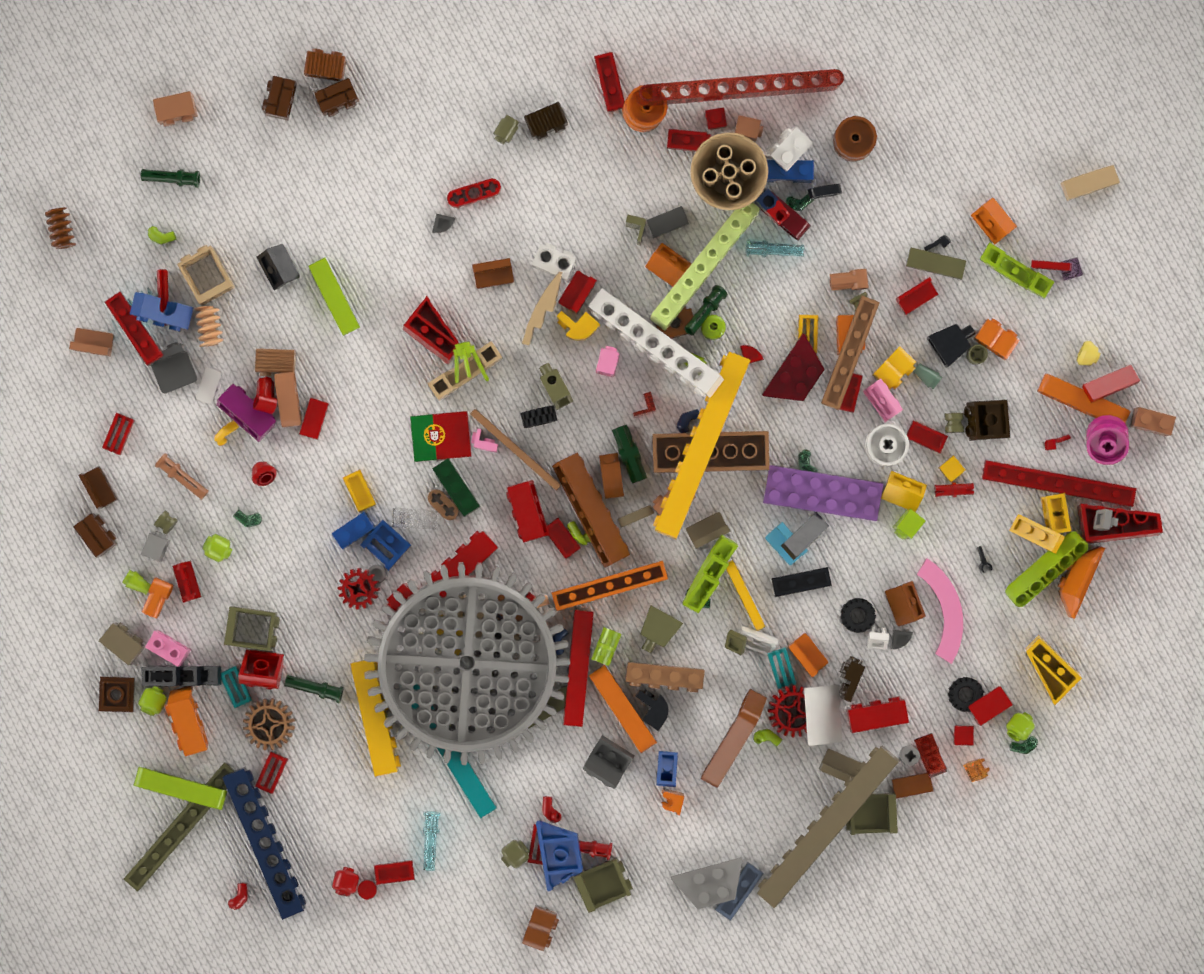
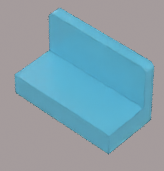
M781 522L765 539L789 565H792L808 549L806 548L793 560L781 547L793 533Z

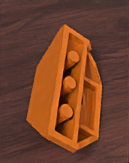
M1096 547L1086 551L1085 554L1066 569L1065 577L1062 576L1059 580L1058 587L1060 588L1058 593L1070 618L1075 619L1105 551L1104 547Z

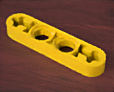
M733 560L729 561V566L726 570L756 631L765 628V624Z

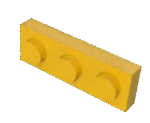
M1020 514L1017 515L1009 530L1055 554L1065 538L1063 535Z

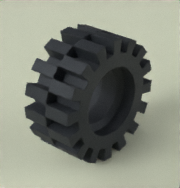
M554 405L520 413L524 428L536 427L557 421Z
M853 598L843 605L840 618L846 629L855 633L866 632L875 623L876 611L867 600ZM855 608H861L865 612V619L861 623H855L851 619V612Z
M969 677L957 678L949 686V702L957 710L971 712L968 706L983 697L984 690L975 679ZM963 687H969L973 691V697L968 702H963L959 698V691Z

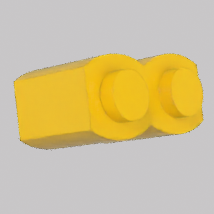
M899 346L872 376L877 380L882 379L889 390L891 388L895 390L903 382L900 380L903 375L909 376L916 368L913 366L916 361Z

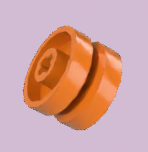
M640 85L634 88L628 95L622 108L626 124L638 132H650L656 129L666 116L668 109L667 99L664 93L657 87Z

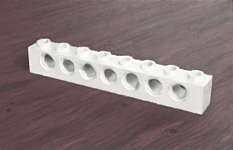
M603 288L589 304L588 307L592 310L591 315L599 321L601 318L607 322L605 325L612 331L616 329L620 331V336L627 342L632 340L636 343L635 347L642 353L647 351L651 354L649 358L657 364L662 362L666 365L664 367L665 370L672 375L674 373L680 376L679 380L685 385H693L695 387L694 391L700 396L706 395L710 398L724 381L720 374ZM613 308L614 313L608 316L607 311ZM629 319V323L626 326H621L623 320ZM639 330H644L642 336L636 337V333ZM653 341H659L657 347H650ZM668 352H673V356L670 359H665ZM687 362L688 367L685 370H680L681 364ZM702 373L703 378L700 381H695L696 375Z

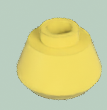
M1090 340L1085 341L1078 353L1077 363L1091 366L1093 363L1096 364L1101 354L1098 352L1099 348Z

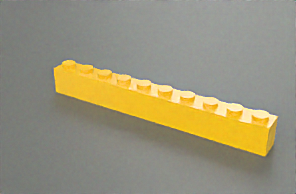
M730 351L727 356L723 355L719 366H722L720 375L724 381L710 398L708 396L705 398V401L708 403L706 408H701L697 417V419H700L698 427H693L690 434L693 437L691 444L687 443L682 453L686 455L684 461H679L675 470L678 473L676 480H671L668 490L671 491L669 497H664L660 506L663 508L661 516L657 515L653 526H656V532L672 539H677L749 366V359Z

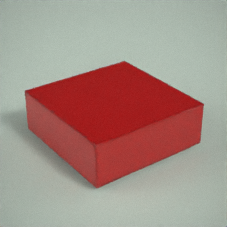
M954 725L953 745L974 746V726Z

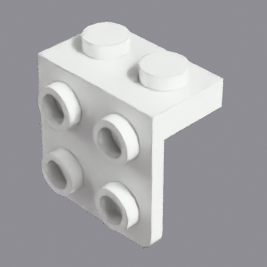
M797 127L788 128L778 136L780 138L778 142L772 143L766 149L767 154L765 157L773 159L785 171H788L813 142Z

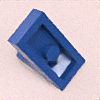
M659 751L656 786L676 787L678 752Z

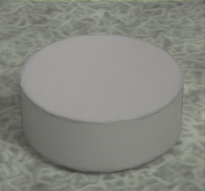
M372 565L368 569L369 576L375 574L374 581L382 583L385 580L387 573L383 566Z

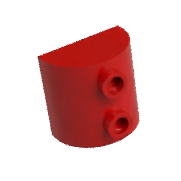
M246 649L239 672V684L249 687H265L269 690L278 689L282 677L284 654Z

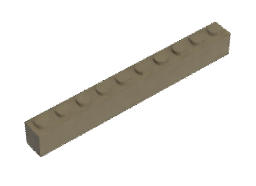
M883 745L880 748L875 747L869 754L871 759L867 763L863 761L856 769L859 773L854 778L850 776L844 783L846 788L843 792L838 791L833 796L832 800L834 802L830 807L826 805L819 813L821 818L817 822L815 820L811 822L807 827L809 832L805 836L800 835L795 841L797 846L793 851L789 849L782 857L784 859L782 864L779 865L777 863L770 871L771 877L768 880L764 878L757 886L760 888L757 894L773 908L782 901L899 763L900 760Z

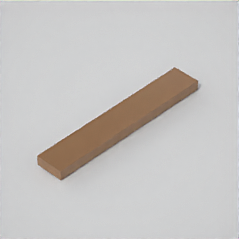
M861 296L821 404L839 411L880 302Z
M474 409L470 413L472 417L556 491L561 487L557 480L479 411Z

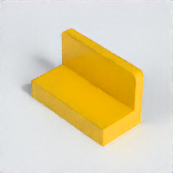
M891 471L881 499L916 512L924 497L927 485Z

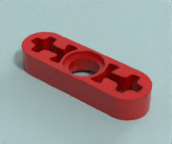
M487 179L450 191L447 195V201L453 208L466 206L497 196L501 191V185L496 179ZM490 183L498 186L495 188V192L492 193L491 190L485 191L487 195L483 196L481 185H484V189L489 188ZM472 188H477L480 192L479 196L475 199L469 196V190ZM462 191H465L468 201H465L464 198H461L457 204L450 200L453 198V194H456L458 197L463 196Z

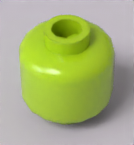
M709 315L701 325L702 335L709 340L720 339L726 330L724 320L718 315Z
M218 534L208 536L202 547L204 555L216 562H221L224 558L228 559L232 552L230 540Z
M153 686L152 689L146 688L138 702L141 707L140 710L151 716L160 714L167 701V697L163 694L164 690Z
M1023 712V714L1015 713L1006 724L1007 735L1015 741L1026 740L1035 728L1032 716L1026 712Z

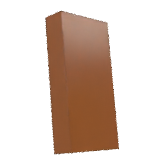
M930 772L891 779L896 799L933 792Z

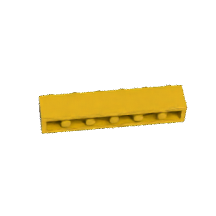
M362 660L350 663L374 776L398 772L401 762L399 755H395L394 748H397L395 736L392 737L390 729H393V725L387 728L384 726V721L387 718L386 711L389 708L376 713L374 706L385 701V699H383L382 693L375 696L368 695V689L380 686L379 678L365 679L364 675L366 671L378 670V662Z

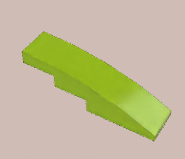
M323 258L309 265L308 267L342 335L344 336L360 328L327 259Z
M721 534L694 578L682 602L684 606L697 613L701 611L720 584L719 578L729 566L728 560L738 547L736 542Z

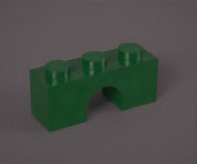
M449 458L432 468L464 517L481 507Z

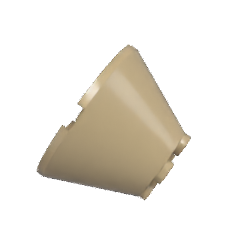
M721 133L707 139L696 151L691 163V181L699 197L710 206L721 210H737L753 203L763 192L768 178V164L761 148L749 138L738 133Z

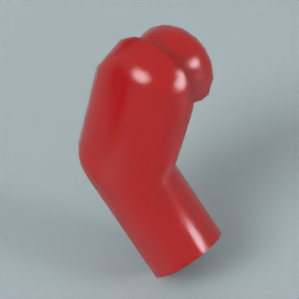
M543 796V815L552 823L559 822L562 816L552 807V797Z
M247 883L237 884L238 894L228 901L229 908L237 910L248 900Z

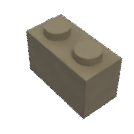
M112 623L99 639V642L127 665H131L144 650L145 645L142 644L144 641L136 634L132 636L128 632L129 628L123 623Z

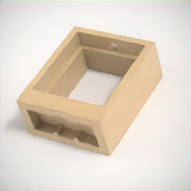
M207 245L200 247L197 250L198 253L192 256L189 254L180 259L181 262L177 264L201 306L235 288L215 249ZM211 255L225 282L201 294L187 267Z

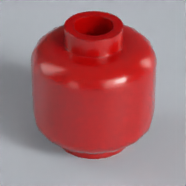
M343 867V870H337L332 883L335 894L350 897V894H354L357 890L359 876L354 873L352 868Z

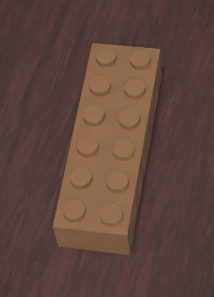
M721 432L705 472L770 470L769 432ZM691 433L652 434L653 473H677L675 470L679 461L683 462L686 456L682 454L687 443L691 444L693 439L690 436Z

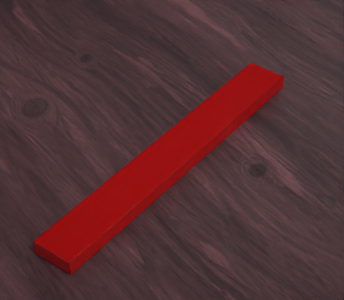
M987 460L984 462L982 474L983 480L1059 494L1065 493V495L1129 507L1134 506L1137 488Z

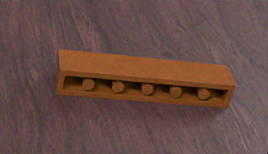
M578 452L552 465L603 567L606 568L629 556V548L622 540L619 528L614 524L611 513L605 507L602 495L596 489L593 478L587 472L584 460L579 456Z

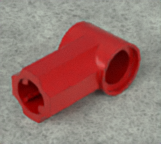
M267 376L259 378L257 381V394L253 402L254 410L271 415L275 412L277 406V398L274 397L275 382H273L272 378Z

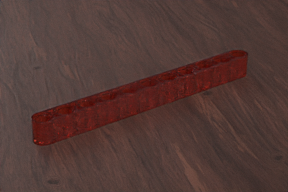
M838 69L646 84L640 88L636 99L642 106H656L834 91L843 83L844 74ZM831 76L837 79V84L831 82ZM811 78H816L819 81V85L813 84ZM794 79L800 82V87L793 84ZM774 81L780 82L782 88H777L774 85ZM755 83H761L763 85V89H757ZM736 85H743L745 91L738 90ZM718 86H723L726 92H720ZM699 88H705L707 94L700 93ZM680 89H686L688 96L682 95ZM661 91H668L670 97L662 96ZM642 92H648L651 98L645 99L642 96Z

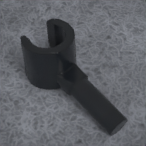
M943 235L935 242L925 246L924 249L928 251L939 244L945 248L951 240L948 236Z
M982 546L977 547L981 561L979 569L984 573L983 566L988 565L989 570L992 571V565L986 561Z

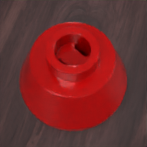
M257 462L252 468V481L255 485L266 486L271 484L276 478L277 470L268 462Z

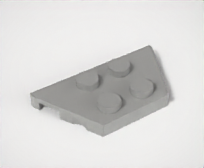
M740 857L671 876V880L697 909L735 900L743 858Z

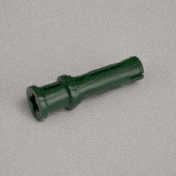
M142 169L141 181L176 183L179 187L191 185L199 188L200 171L184 172L183 169H180L177 172Z
M719 285L712 287V292L703 299V305L684 327L687 334L693 336L710 313L719 308V303L722 299H726L728 294L723 287ZM703 314V316L699 319V321L696 322L697 319L700 317V315Z
M290 675L286 676L284 687L319 695L321 699L335 700L336 703H340L344 691L342 686L338 688L328 685L327 682L320 684Z

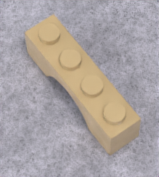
M492 341L476 351L485 370L503 359ZM473 355L468 358L470 378L467 377L463 361L459 364L458 383H455V367L428 383V386L439 401L481 374Z

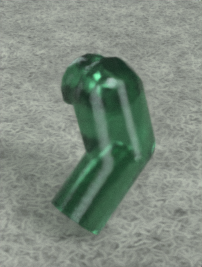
M807 194L802 199L789 196L785 202L793 210L802 211L814 199L810 200Z

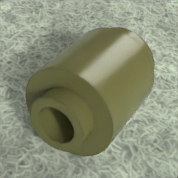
M506 115L505 118L501 119L493 132L496 136L494 139L503 145L505 142L510 143L518 130L519 122L513 117Z

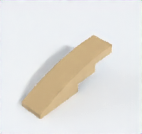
M558 272L536 304L527 324L522 344H531L534 328L541 329L546 311H554L563 272Z

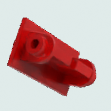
M191 560L172 566L183 603L201 598Z

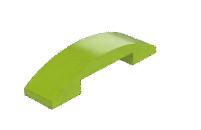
M990 242L988 243L980 257L982 262L1026 290L1046 298L1054 284L1053 280L1039 272L1033 271L1005 254L1006 252Z

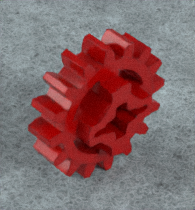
M357 568V573L354 569L350 570V574L344 573L345 579L339 580L342 586L337 587L338 590H342V593L338 596H344L345 598L342 603L349 602V608L355 605L356 610H359L361 605L364 609L368 608L367 603L373 605L374 601L372 599L379 597L375 592L380 591V588L376 587L379 581L373 580L375 574L369 576V570L367 569L362 572V568ZM355 576H360L356 582L350 580ZM361 585L360 589H362V592L357 593L358 589L355 586ZM361 596L368 597L364 601H358Z

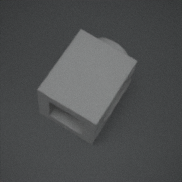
M158 531L155 534L149 533L141 555L162 562L170 540L166 539L167 535Z

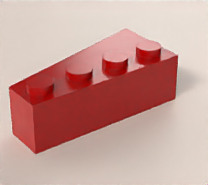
M1088 504L1077 506L1081 537L1088 544L1159 536L1163 533L1160 513ZM1096 510H1112V517L1118 518L1117 527L1112 526L1110 530L1103 531L1094 530Z

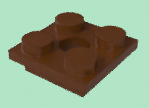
M100 676L98 711L134 712L135 678ZM114 689L121 692L119 700L112 698L111 693Z

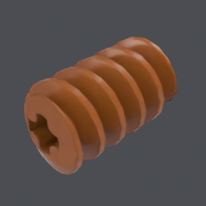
M67 207L55 208L45 212V216L49 217L46 223L52 225L48 227V231L53 232L49 237L55 240L51 243V246L56 247V249H65L76 245V243L70 242L75 236L68 234L73 228L67 227L68 224L72 223L70 220H65L70 215V213H64Z

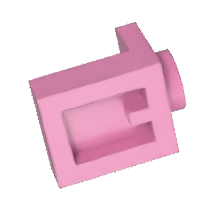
M477 429V433L473 432L471 443L474 444V448L497 453L499 445L495 444V440L484 438L483 441H480L482 429Z

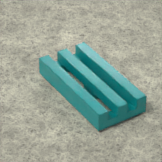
M786 648L767 653L778 690L785 686L789 687L791 684L796 685ZM781 653H783L789 675L791 678L790 680H787L783 663L780 657ZM775 655L784 681L781 683L772 657Z
M234 666L221 672V680L234 708H237L253 699L247 686L240 684L247 698L244 700L232 674L234 671L238 678L240 671L238 666ZM226 674H228L233 684V687L238 695V698L240 700L239 703H237L234 694L228 684V681L225 677Z

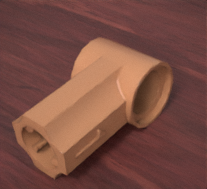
M867 269L830 274L831 291L868 289Z

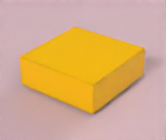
M954 455L938 467L950 482L966 470Z

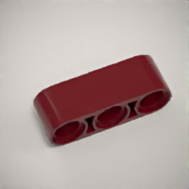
M773 193L790 213V216L780 227L799 241L811 225Z

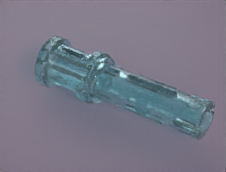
M747 239L746 257L750 255H761L762 257H767V255L804 257V244L768 243L766 240L751 242Z
M425 811L423 812L425 827L422 829L423 834H425L423 870L435 871L437 834L440 832L438 817L441 816V813Z

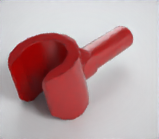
M1070 435L1046 440L1045 450H1055L1056 443L1071 439Z

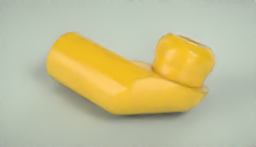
M233 420L223 426L214 436V441L217 442V445L222 446L226 444L227 439L225 437L238 429V424Z

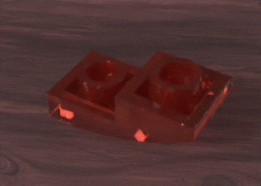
M930 733L914 739L928 777L932 778L947 772L933 734Z

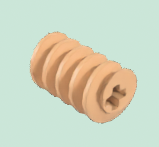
M213 306L194 308L195 311H200L195 315L196 318L201 319L196 325L202 327L197 332L203 334L198 338L199 341L204 342L199 347L218 345V343L223 341V339L217 338L218 335L222 334V331L216 330L221 324L215 322L220 316L214 315L215 312L219 311V308H214Z

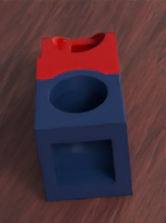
M765 189L754 201L778 226L790 216L787 209L769 189Z

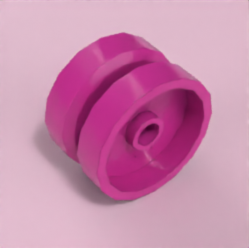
M1106 415L1094 419L1088 425L1086 445L1090 458L1103 465H1113L1122 461L1127 456L1129 451V435L1125 422L1118 417Z

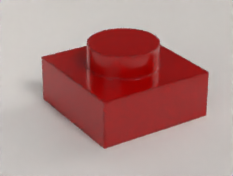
M724 107L705 110L708 130L727 127Z

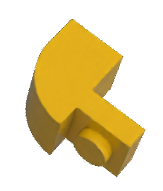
M560 311L556 316L558 319L557 323L564 330L570 329L566 337L574 341L588 339L600 327V324L587 312L576 323L563 311Z

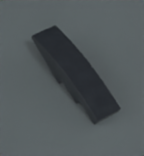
M221 666L142 667V686L221 685Z

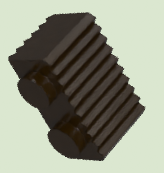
M559 102L524 116L533 140L536 138L538 141L548 137V133L553 131L555 133L562 132L566 129L565 126L568 125Z

